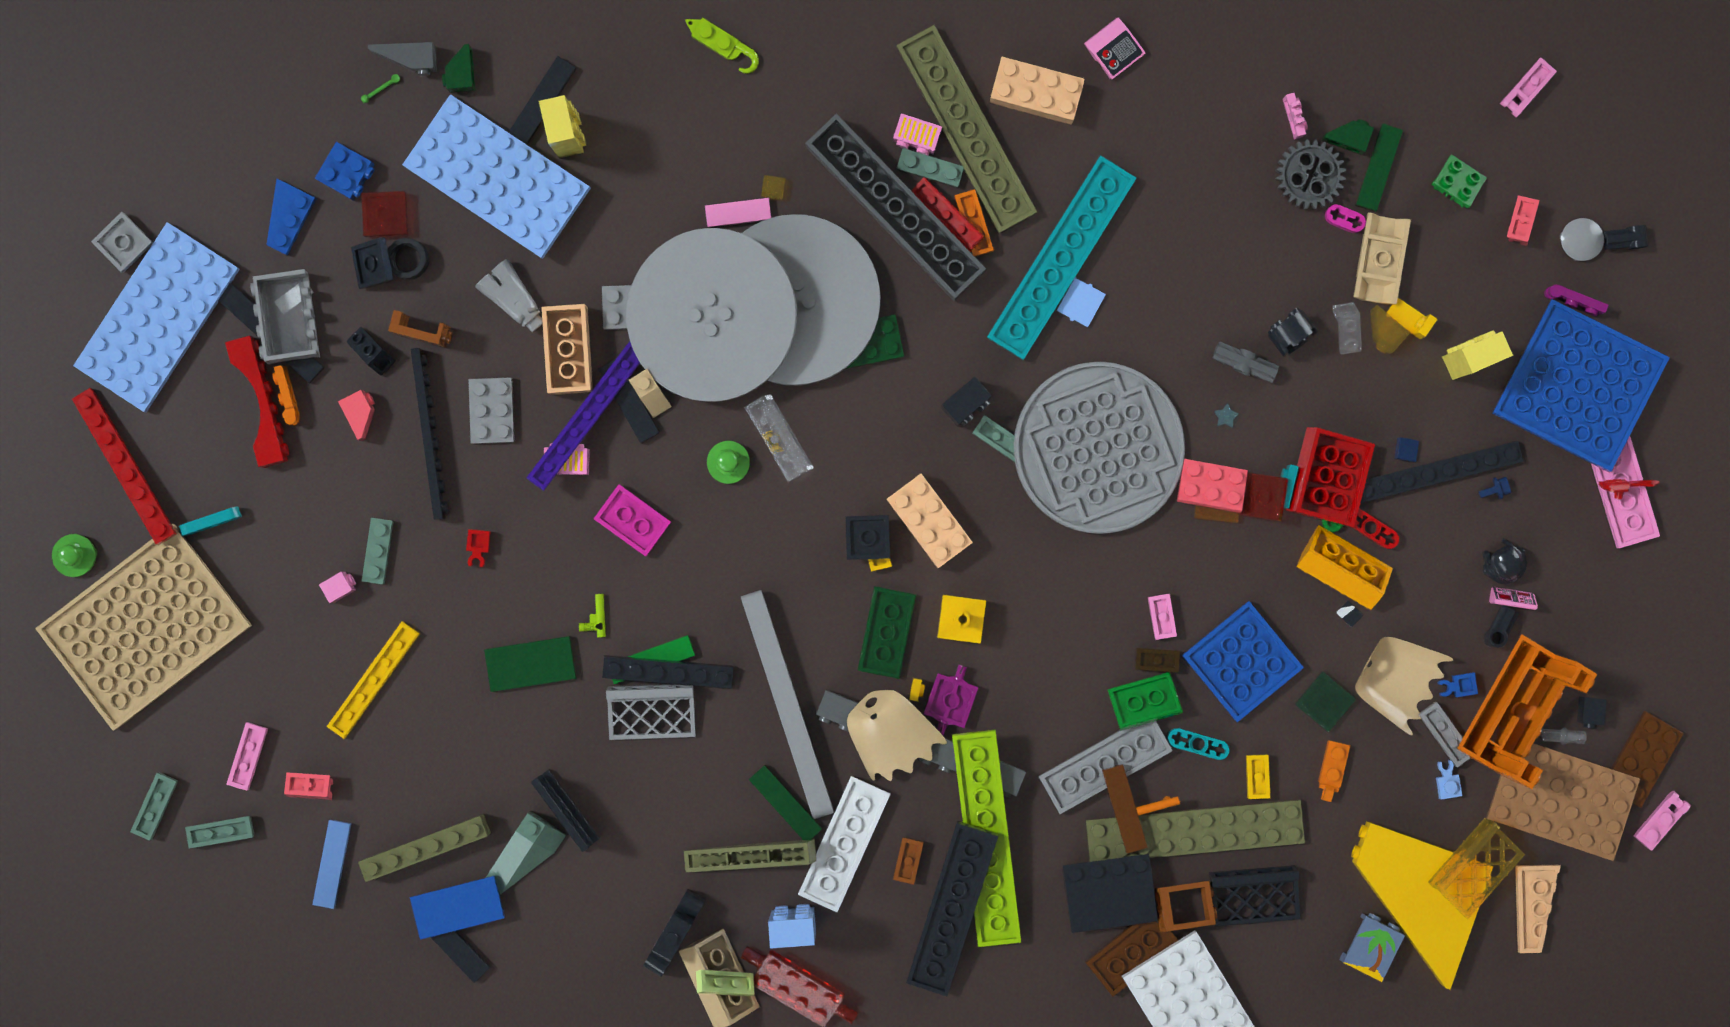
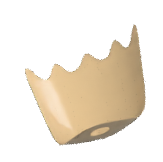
M1384 637L1380 639L1371 654L1355 688L1358 695L1371 707L1409 735H1413L1407 720L1421 719L1418 715L1420 713L1417 709L1418 702L1433 698L1428 686L1429 681L1444 678L1437 664L1444 661H1453V659L1442 653L1401 639ZM1370 660H1371V661H1372L1371 666H1370V667H1367L1368 663H1369Z
M894 690L873 691L867 694L849 713L847 718L849 734L873 781L875 780L876 773L891 781L892 772L895 769L912 773L915 759L932 760V744H947L943 735L904 696ZM874 697L877 698V702L874 706L870 708L866 707V703L869 699ZM876 713L877 718L871 719L870 716Z

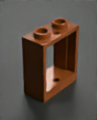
M1209 881L1154 888L1160 932L1216 924L1217 911L1212 902L1214 891ZM1200 888L1205 920L1174 924L1169 892Z

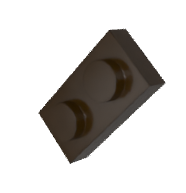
M1136 648L1135 670L1179 672L1180 651Z

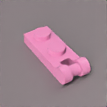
M1539 58L1500 104L1504 108L1508 107L1512 111L1511 114L1517 117L1557 71L1545 60ZM1515 96L1522 100L1519 105L1512 100Z
M1671 791L1633 836L1652 851L1679 818L1689 810L1691 805L1687 801H1682L1675 791ZM1671 804L1677 807L1673 812L1669 809Z

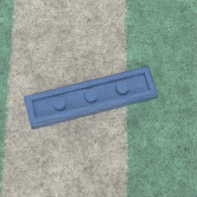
M332 819L328 822L312 905L334 909L336 906L352 823Z

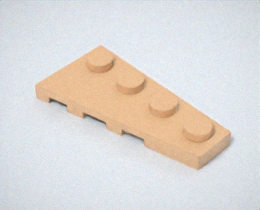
M1515 865L1519 953H1542L1548 926V915L1551 912L1552 897L1556 889L1557 874L1560 871L1561 865Z

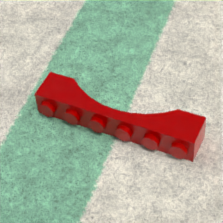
M246 336L225 342L230 363L248 378L258 398L260 426L257 438L253 444L258 467L265 468L287 462L289 449L282 440L281 435H284L282 424L277 421L276 414H278V408L271 399L270 394L273 393L271 383L265 377L267 367L264 360L261 361L259 346L261 345L259 340H255V337Z

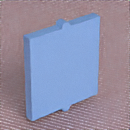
M1074 278L1057 311L1069 317L1070 321L1075 320L1088 327L1106 294L1093 288L1092 284L1088 285Z

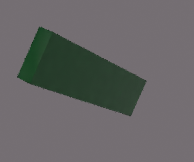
M1384 123L1381 124L1355 206L1374 212L1377 211L1403 132L1402 129Z
M766 765L749 778V781L802 840H811L822 830V827Z

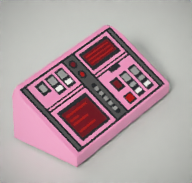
M1497 587L1491 588L1489 602L1492 604L1530 610L1537 609L1538 605L1533 593Z

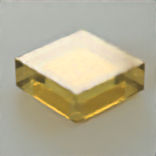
M764 175L761 197L783 200L786 179Z

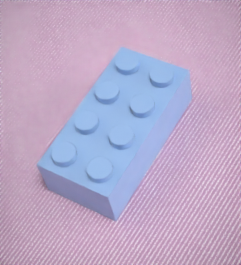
M799 904L797 908L788 909L787 905L776 906L774 910H771L768 920L770 948L815 945V908L810 907V904Z

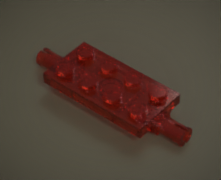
M747 946L741 955V959L757 967V972L753 977L754 987L819 1026L825 1027L832 1015L839 1016L851 1025L856 1019L858 1012L842 1004L845 993L775 951L770 950L767 956H762Z

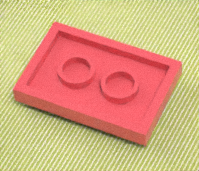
M1184 459L1177 502L1241 513L1248 470Z

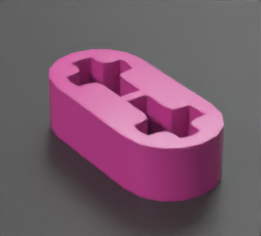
M1332 205L1325 212V219L1329 224L1350 233H1358L1365 227L1366 221L1362 214L1341 205ZM1338 210V215L1344 217V219L1337 218L1333 220V215L1330 212ZM1358 218L1360 226L1355 228L1352 227L1353 223L1346 221L1347 219L1354 220Z

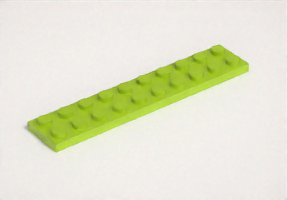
M996 730L952 734L963 823L999 834L974 911L978 947L1021 943Z

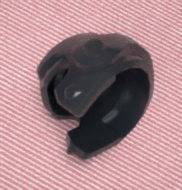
M1503 538L1501 543L1505 546L1493 553L1491 559L1488 551L1482 552L1484 561L1482 571L1496 583L1510 584L1520 579L1527 567L1526 552L1523 547L1514 546Z

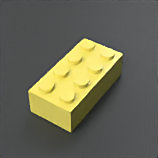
M565 95L539 101L548 144L559 158L584 153L583 146H586L584 134L579 129V125H582L581 119L571 100L568 101Z
M1493 330L1448 349V354L1442 356L1452 380L1509 358L1513 354L1503 332L1495 333Z

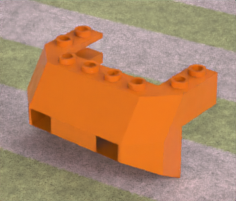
M1521 634L1457 747L1458 751L1502 776L1533 789L1539 782L1543 770L1528 764L1529 762L1525 760L1531 751L1532 744L1540 736L1541 728L1545 721L1550 718L1552 709L1562 697L1565 686L1587 693L1594 685V679L1597 674L1577 661L1555 655Z

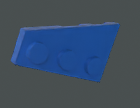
M276 179L267 246L288 256L316 198Z

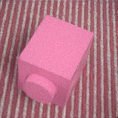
M340 572L319 584L329 603H335L356 591L354 578L350 573L347 574L346 572Z

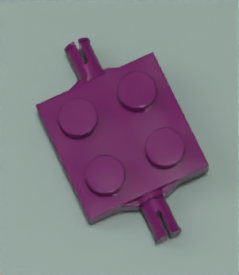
M958 665L955 677H948L937 673L923 713L939 721L937 730L942 735H944L947 725H957L965 728L978 690L977 686L968 684L963 680L967 667L963 666L962 669V665Z

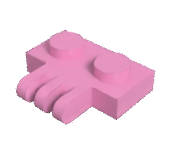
M1295 93L1287 94L1283 98V102L1295 140L1302 138L1306 134L1308 127L1305 118L1301 116L1303 112L1300 99L1295 97Z

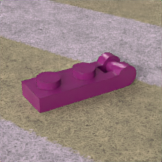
M1557 284L1546 288L1544 291L1547 299L1558 298L1565 301V305L1569 307L1586 309L1585 313L1592 316L1606 313L1609 306Z

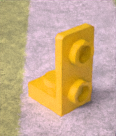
M1399 298L1397 299V304L1391 305L1385 314L1386 317L1419 339L1426 337L1437 321V318L1431 314L1424 316Z

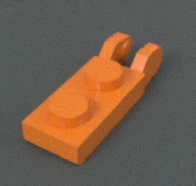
M279 365L274 367L273 380L275 385H279V402L281 406L285 407L282 413L284 421L294 426L300 423V414L288 369L286 366Z

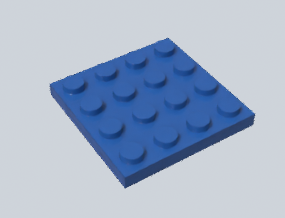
M1250 601L1243 604L1182 654L1183 658L1236 722L1240 721L1304 668Z

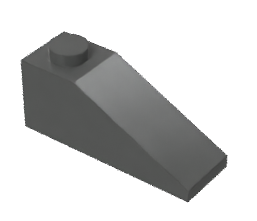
M433 42L368 45L371 53L418 73L420 76H429L431 72H437L436 46Z

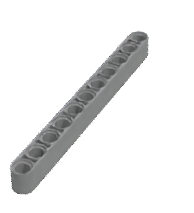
M762 590L743 595L741 600L812 817L817 819L832 814L834 809Z

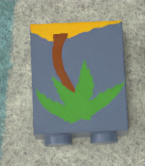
M1362 913L1360 917L1363 921L1347 954L1343 952L1339 960L1382 982L1405 935L1399 932L1400 927L1390 922L1388 925L1380 922L1382 918L1372 913H1369L1368 916Z

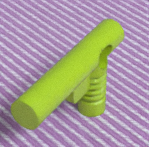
M595 594L596 614H590V623H579V632L594 630L597 631V637H606L604 594ZM602 623L603 629H598L596 625Z

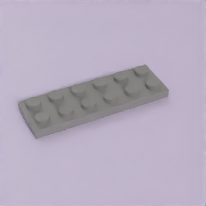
M1154 721L1126 730H1119L1038 777L1059 814L1107 788L1102 773L1103 769L1123 764L1126 776H1129L1172 752V749L1157 722Z

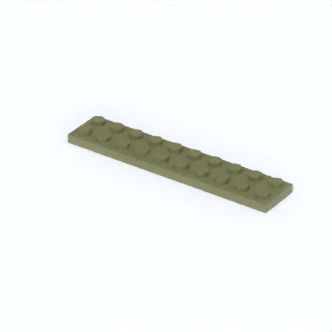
M933 25L898 44L896 47L938 124L942 126L943 133L960 164L963 166L998 233L1000 234L1036 214L1037 211L936 27Z
M1301 800L1139 815L1148 848L1128 854L1124 848L1116 817L1086 820L1089 862L1149 854V858L1305 843Z

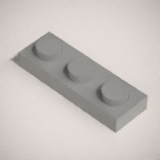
M1434 702L1418 714L1455 767H1459L1470 759L1469 756L1458 751L1457 747L1463 738L1437 702Z

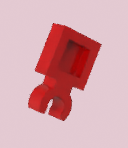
M468 529L466 551H472V555L468 558V566H473L475 558L480 560V567L485 566V559L482 553H489L491 531Z

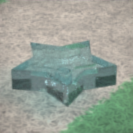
M1228 403L1222 410L1214 411L1218 417L1217 426L1226 424L1233 428V419L1239 413L1231 411Z

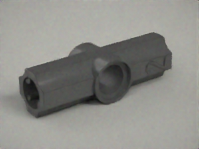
M1220 341L1212 357L1215 361L1233 367V370L1241 374L1252 375L1269 383H1273L1279 368L1278 365L1259 358L1257 354L1251 351L1237 349Z

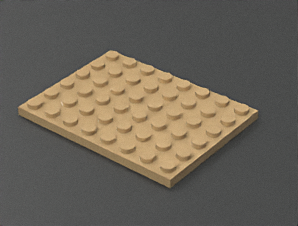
M171 524L177 533L175 536L160 545H156L153 539H151L35 628L113 731L124 725L252 626L194 548L182 536L181 531L175 524Z

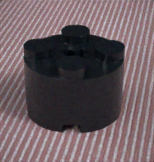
M1298 307L1288 314L1289 317L1284 322L1281 320L1277 321L1268 331V337L1283 357L1287 353H1293L1308 342L1307 337L1309 335L1314 337L1318 333V329Z

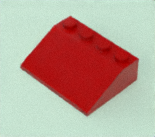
M1307 427L1297 464L1299 468L1290 506L1286 511L1354 527L1375 444L1321 428Z

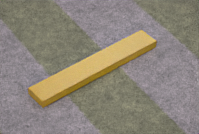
M403 621L399 624L327 725L330 730L346 739L420 635L419 632Z

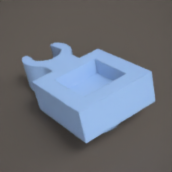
M1448 760L1449 766L1447 769H1443L1442 762L1439 761L1437 764L1439 771L1442 773L1441 777H1436L1439 799L1462 796L1459 775H1452L1454 765L1451 760Z

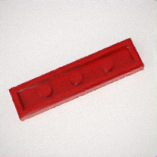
M923 177L911 190L969 252L985 237L927 178Z

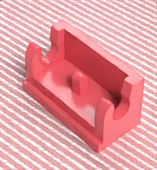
M1518 195L1507 234L1508 241H1518L1521 245H1528L1540 200Z
M286 773L284 794L294 798L332 800L330 788L333 785V780L330 778V775Z

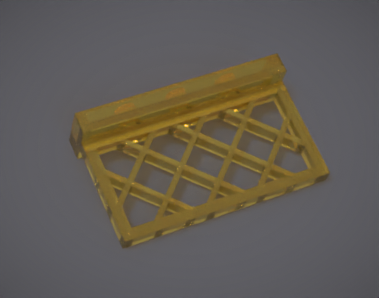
M1486 818L1480 822L1428 881L1433 888L1437 889L1467 919L1472 916L1525 855L1499 829L1500 827L1494 821ZM1496 833L1500 837V846L1491 847V838ZM1505 849H1512L1516 853L1511 861H1505ZM1491 850H1500V861L1491 862ZM1480 851H1486V862L1476 863V855ZM1492 865H1500V873L1496 877H1491ZM1476 866H1486V877L1477 878ZM1465 867H1471V878L1462 879V871ZM1486 881V889L1482 893H1477V882ZM1471 882V894H1462V883ZM1451 883H1457V894L1450 895L1446 891ZM1472 897V905L1466 911L1462 907V898Z

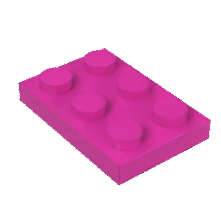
M618 484L594 517V520L645 557H647L671 524V521L620 484Z

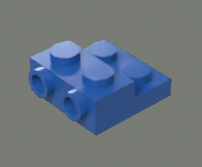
M336 142L315 179L354 201L355 197L358 198L364 189L362 185L365 180L370 179L375 164Z

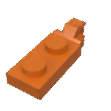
M1327 741L1318 780L1319 788L1323 789L1321 800L1332 802L1334 792H1339L1350 745Z

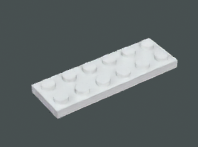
M853 776L850 777L817 850L816 861L811 864L798 895L838 912L888 801L889 792Z

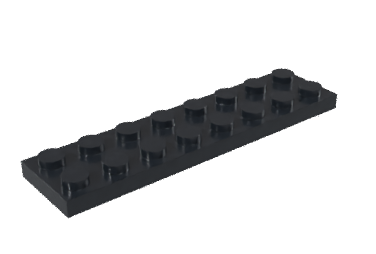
M957 821L908 975L907 984L946 997L948 996L999 834Z

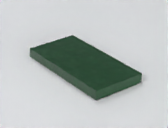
M874 586L857 671L900 679L916 594Z
M570 636L484 649L490 692L576 679Z

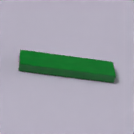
M687 635L628 657L681 661L695 656L690 638ZM612 679L613 684L625 681L620 679Z

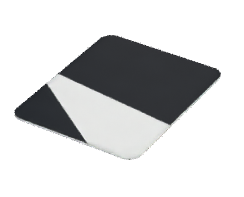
M1349 601L1337 611V614L1350 627H1353L1363 616Z

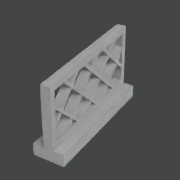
M693 685L608 686L606 699L608 703L609 740L696 736ZM680 699H689L690 707L685 713L675 706ZM658 700H664L670 705L663 714L654 707ZM637 701H643L649 706L642 714L632 707ZM612 702H622L627 708L621 715H618L613 710ZM672 708L681 715L674 724L665 717ZM629 709L638 717L632 725L622 718ZM650 709L660 716L653 725L643 717ZM684 718L691 724V731L682 732L676 726ZM661 719L671 726L667 732H660L655 728ZM620 720L628 729L623 734H614V725ZM640 720L650 727L645 733H639L633 728Z

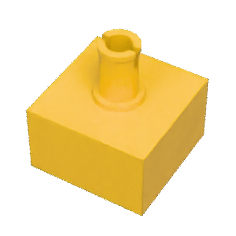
M942 595L937 638L981 643L986 600Z

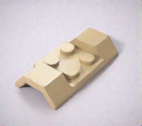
M1368 212L1356 274L1354 298L1379 304H1397L1410 219H1393Z

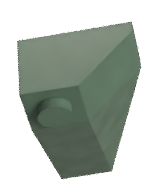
M530 811L486 877L495 875L499 894L501 895L554 854L566 834Z

